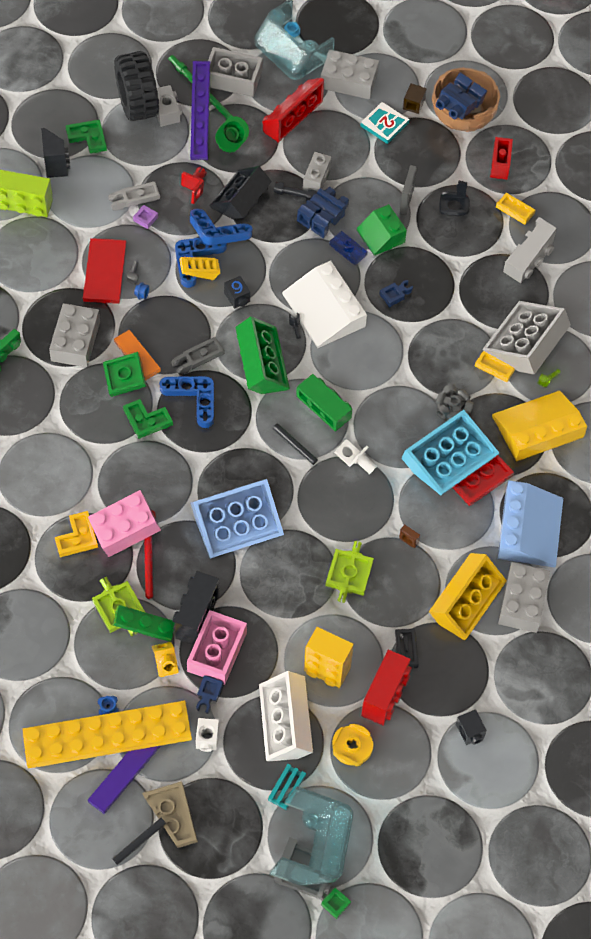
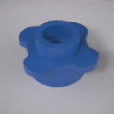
M105 696L98 699L97 702L100 705L99 715L119 712L116 705L118 702L116 696Z

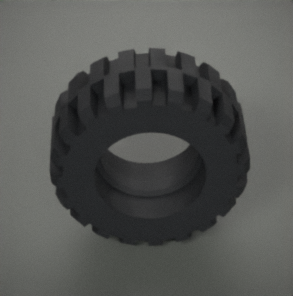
M143 51L118 55L114 61L115 78L126 117L130 121L155 117L159 113L158 91L154 72L147 54Z

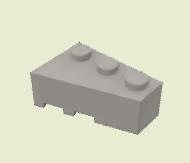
M538 217L534 230L526 233L528 238L521 245L518 244L505 261L503 272L519 283H522L525 278L528 279L532 275L533 269L542 264L544 257L552 253L557 228Z

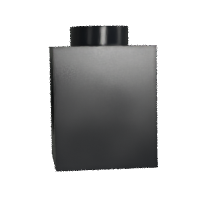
M476 709L457 717L456 726L466 745L471 743L475 745L484 740L487 730Z

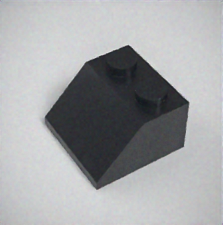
M41 128L46 177L68 176L67 169H71L68 147L64 146L63 139L46 128Z

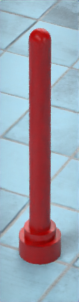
M152 510L153 515L156 519V512ZM151 535L144 539L145 597L147 599L153 598Z

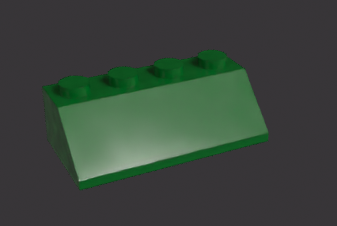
M250 316L235 327L248 389L259 394L289 390V382L276 326Z

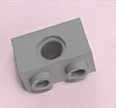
M171 85L157 88L159 113L156 116L160 127L179 123L180 115L183 112L181 105L177 104L176 91H172Z
M314 152L303 179V190L313 189L318 191L320 188L323 189L331 170V156Z

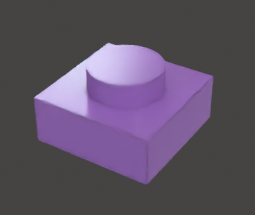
M143 205L133 216V221L149 229L158 218V213Z

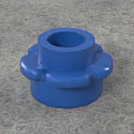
M144 282L135 287L134 294L138 297V300L147 299L149 285H146Z

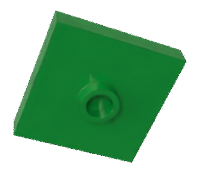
M139 352L103 362L108 391L111 397L147 387Z

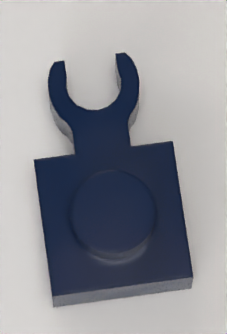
M408 280L403 281L399 286L393 283L381 289L379 295L391 307L404 300V294H410L413 286L410 288L405 287L408 285Z
M204 675L197 693L198 696L202 697L196 705L198 711L202 705H207L205 713L208 714L210 712L211 700L218 701L224 685L223 681Z

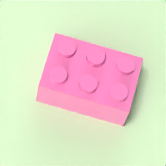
M141 490L88 517L101 547L108 557L161 531Z
M209 610L187 660V672L223 681L225 685L247 634V623Z

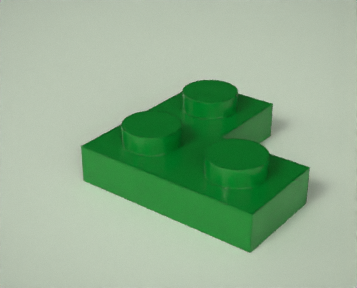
M100 119L65 125L69 143L86 140L90 154L107 151Z
M140 399L123 406V410L138 439L173 426V421L166 407L147 413Z

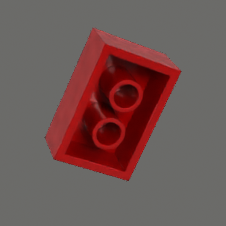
M389 649L387 650L364 698L361 717L384 726L386 720H391L395 703H399L403 686L406 687L410 679L409 674L412 669L409 666L410 658Z

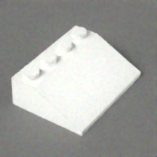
M331 261L315 267L282 292L296 316L297 313L300 314V322L317 348L366 327V312Z

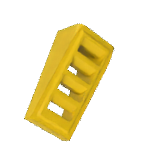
M180 258L182 274L214 280L220 274L219 263L216 258Z

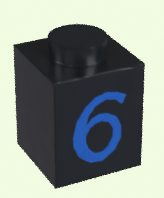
M241 276L224 282V293L234 309L243 307L250 302V290Z

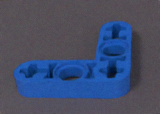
M193 209L190 212L191 224L202 241L207 245L243 241L252 237L253 228L249 224L215 227L204 210Z
M201 238L184 239L176 242L175 254L181 285L190 288L197 281L195 276H190L191 280H187L186 275L182 274L181 257L220 254L226 251L227 243L220 244L221 246L217 244L211 245V248H209V245L205 244ZM198 244H204L206 246L204 249L196 248Z
M205 376L164 377L160 380V392L165 396H197V424L202 428L212 426L214 422V383L211 378ZM184 383H189L192 385V387L187 390L183 389L181 386ZM166 384H170L169 389L166 388ZM203 399L210 400V404L205 406L202 405L200 401ZM203 412H207V421H203Z

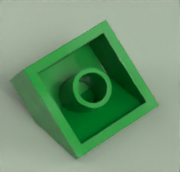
M389 204L374 210L357 227V232L374 256L405 243L407 230Z

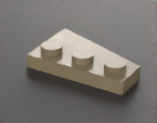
M182 781L142 793L158 819L162 817L166 822L164 828L177 848L198 842Z

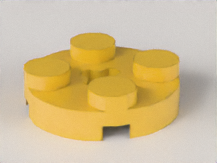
M349 724V726L339 728L332 740L333 755L346 765H362L363 762L369 759L373 751V741L369 731L358 724ZM353 741H356V746L358 747L353 749L349 748V745L347 743H352Z

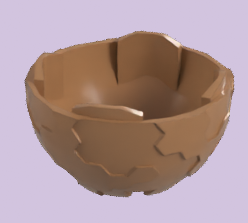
M464 67L451 69L442 74L434 86L432 95L433 108L440 121L451 129L464 132H473L486 126L496 115L500 101L499 89L495 81L487 73ZM461 72L473 80L472 84L475 82L486 89L487 93L481 104V113L468 114L463 120L460 118L454 120L449 116V110L446 108L440 110L435 105L441 90L450 82L454 84L456 77Z

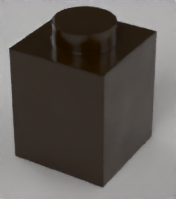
M410 83L404 97L403 110L419 114L426 99L427 88Z

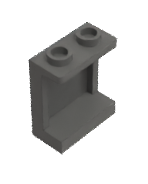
M289 837L275 872L274 882L322 900L323 895H328L332 885V882H329L331 874L336 875L338 870L337 855L333 854L330 857L298 845L296 839Z

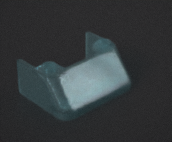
M288 0L268 13L255 35V45L289 78L297 80L325 63L329 49L334 50V38H330L321 45H318L313 40H306L299 44L281 27L292 19L293 0Z
M297 786L287 797L284 804L302 810L304 825L316 831L310 863L307 866L282 857L270 870L269 875L301 886L336 882L343 874L353 821V810L345 803Z

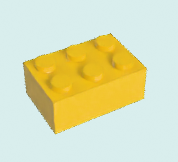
M316 627L306 645L304 671L312 678L324 680L331 687L336 686L340 688L351 669L354 644Z

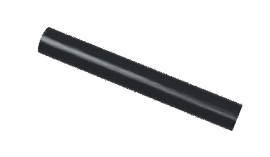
M278 423L274 425L273 430L312 465L317 463L318 459Z
M162 817L112 858L113 861L118 865L166 824Z

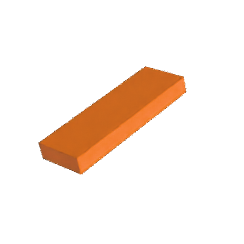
M130 330L114 338L115 344L124 355L139 352L145 381L161 372V368Z

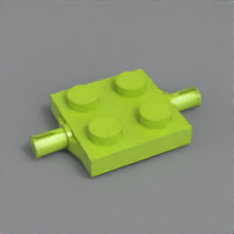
M354 541L352 551L335 549L326 586L340 591L337 599L338 602H341L342 599V603H345L348 593L364 596L374 558L359 553L362 545L360 541L358 546L357 541Z
M107 577L100 580L105 590L93 597L92 602L110 633L120 629V627L113 626L118 605L145 612L128 581L112 586ZM128 630L130 636H134V634H137V632L133 633V631Z

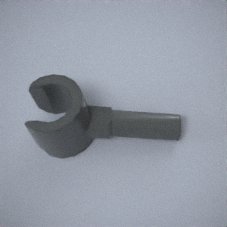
M137 261L134 262L132 270L127 273V282L134 285L139 278V275L136 274Z

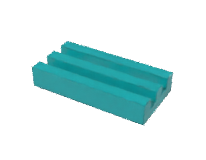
M287 764L269 795L268 801L287 810L306 773L300 772L298 768H293L290 764ZM291 772L292 774L290 775L280 795L277 799H275V796L279 791L281 785L283 784L285 778L287 777L288 773ZM295 776H299L285 803H282L281 801Z

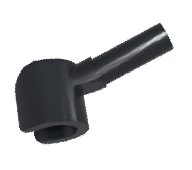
M297 313V318H292L291 314H289V324L293 326L296 338L300 339V314Z

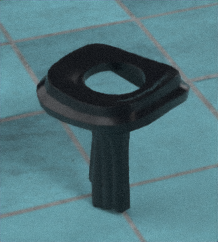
M459 180L456 185L457 192L446 191L441 193L439 203L441 214L463 216L469 213L470 199L466 195L467 182ZM453 200L458 201L461 204V208L459 210H451L448 208V203Z

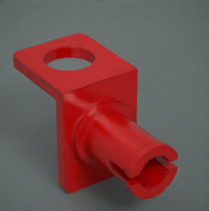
M198 167L193 175L183 172L181 176V185L193 190L192 204H195L203 193V178L207 175V172L204 168L201 170V167Z

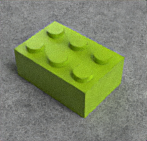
M0 170L1 210L48 217L53 202L50 178Z

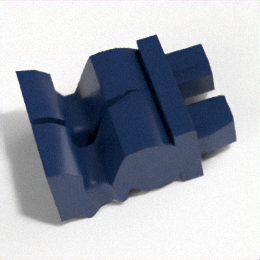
M460 72L454 84L450 82L441 90L435 106L440 110L444 108L449 110V116L454 120L457 118L463 120L466 115L483 103L487 90L475 82L472 84L473 80Z
M331 187L325 190L320 188L310 201L307 200V203L302 204L298 209L297 221L308 229L311 228V231L324 239L328 233L329 224L331 223L335 226L345 216V209L349 205V199L345 196L336 199V192Z

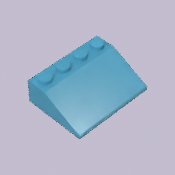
M462 410L406 449L401 459L416 476L439 495H442L499 455V451L465 410Z

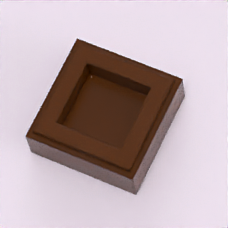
M404 524L400 529L399 539L416 548L419 544L420 534Z

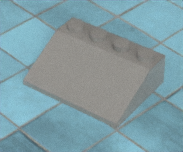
M519 301L482 350L514 367L519 372L535 374L571 325L566 310L564 308Z

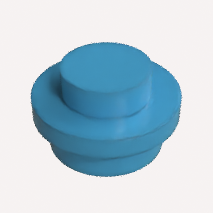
M288 22L284 27V34L290 38L299 36V25L296 22Z

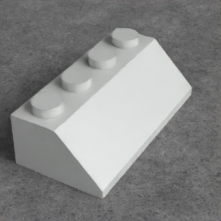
M287 671L259 684L266 761L299 759L313 753L305 676Z

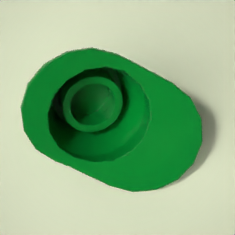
M240 117L228 118L216 132L215 139L218 146L223 151L229 153L238 150L249 136L248 124Z

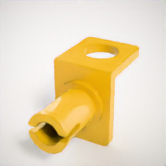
M172 642L153 645L152 649L155 654L159 677L177 674L179 670Z

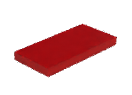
M90 238L83 302L120 304L126 240Z

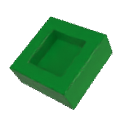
M336 887L321 902V906L336 919L351 904V901Z

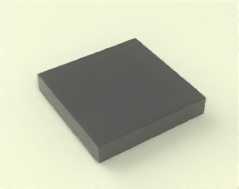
M410 165L402 191L401 215L406 216L415 187L416 166Z

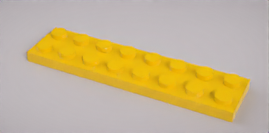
M185 700L22 728L28 769L192 740Z

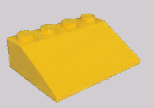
M561 391L492 414L515 461L584 438L587 424L579 410Z

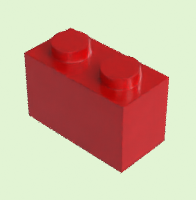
M495 137L490 178L508 179L513 139Z

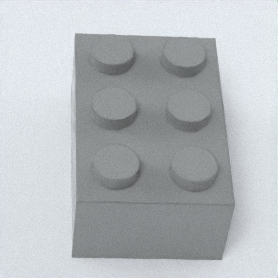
M213 47L208 59L210 61V88L254 97L262 74L263 58Z
M329 49L321 73V78L324 79V89L370 99L378 75L379 60Z
M63 303L49 348L51 361L88 367L100 325L98 309Z
M511 562L498 621L499 625L537 633L550 570Z

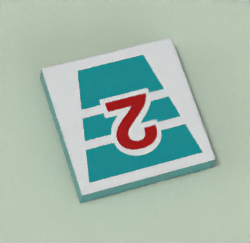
M381 102L361 121L360 126L388 144L409 123V119Z

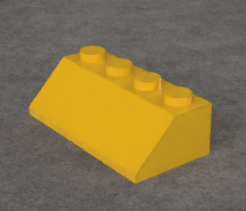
M470 553L429 610V613L440 626L466 640L507 580L487 554Z

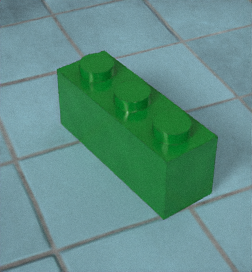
M312 374L297 386L296 397L335 432L352 418L351 405L347 401H343L335 390L327 387L321 378H317Z

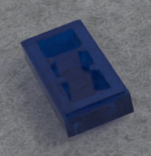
M343 231L339 232L329 241L331 247L354 265L358 264L368 254L367 250Z

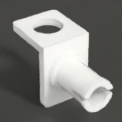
M346 439L335 451V454L349 467L354 463H358L368 474H371L377 467L365 455V451L369 448L368 446L360 452ZM344 447H349L352 450L350 457L343 455L342 449Z

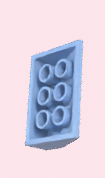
M267 479L190 502L210 558L284 535Z
M508 480L497 559L556 568L563 498L528 483Z

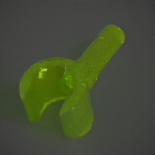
M557 369L548 376L541 374L537 384L547 387L550 381L560 373V370Z

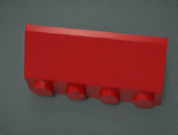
M310 79L303 85H299L292 95H288L281 105H277L270 115L264 117L262 121L263 132L279 143L323 102L324 79Z

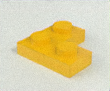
M88 511L69 515L73 533L55 537L60 557L98 548L93 527L88 519Z

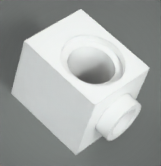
M198 718L196 749H200L203 752L217 750L219 720ZM206 733L212 735L209 739H205L202 736Z

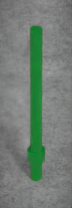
M171 55L168 60L180 74H183L192 83V73L188 70V67L174 55ZM210 93V103L226 119L234 117Z

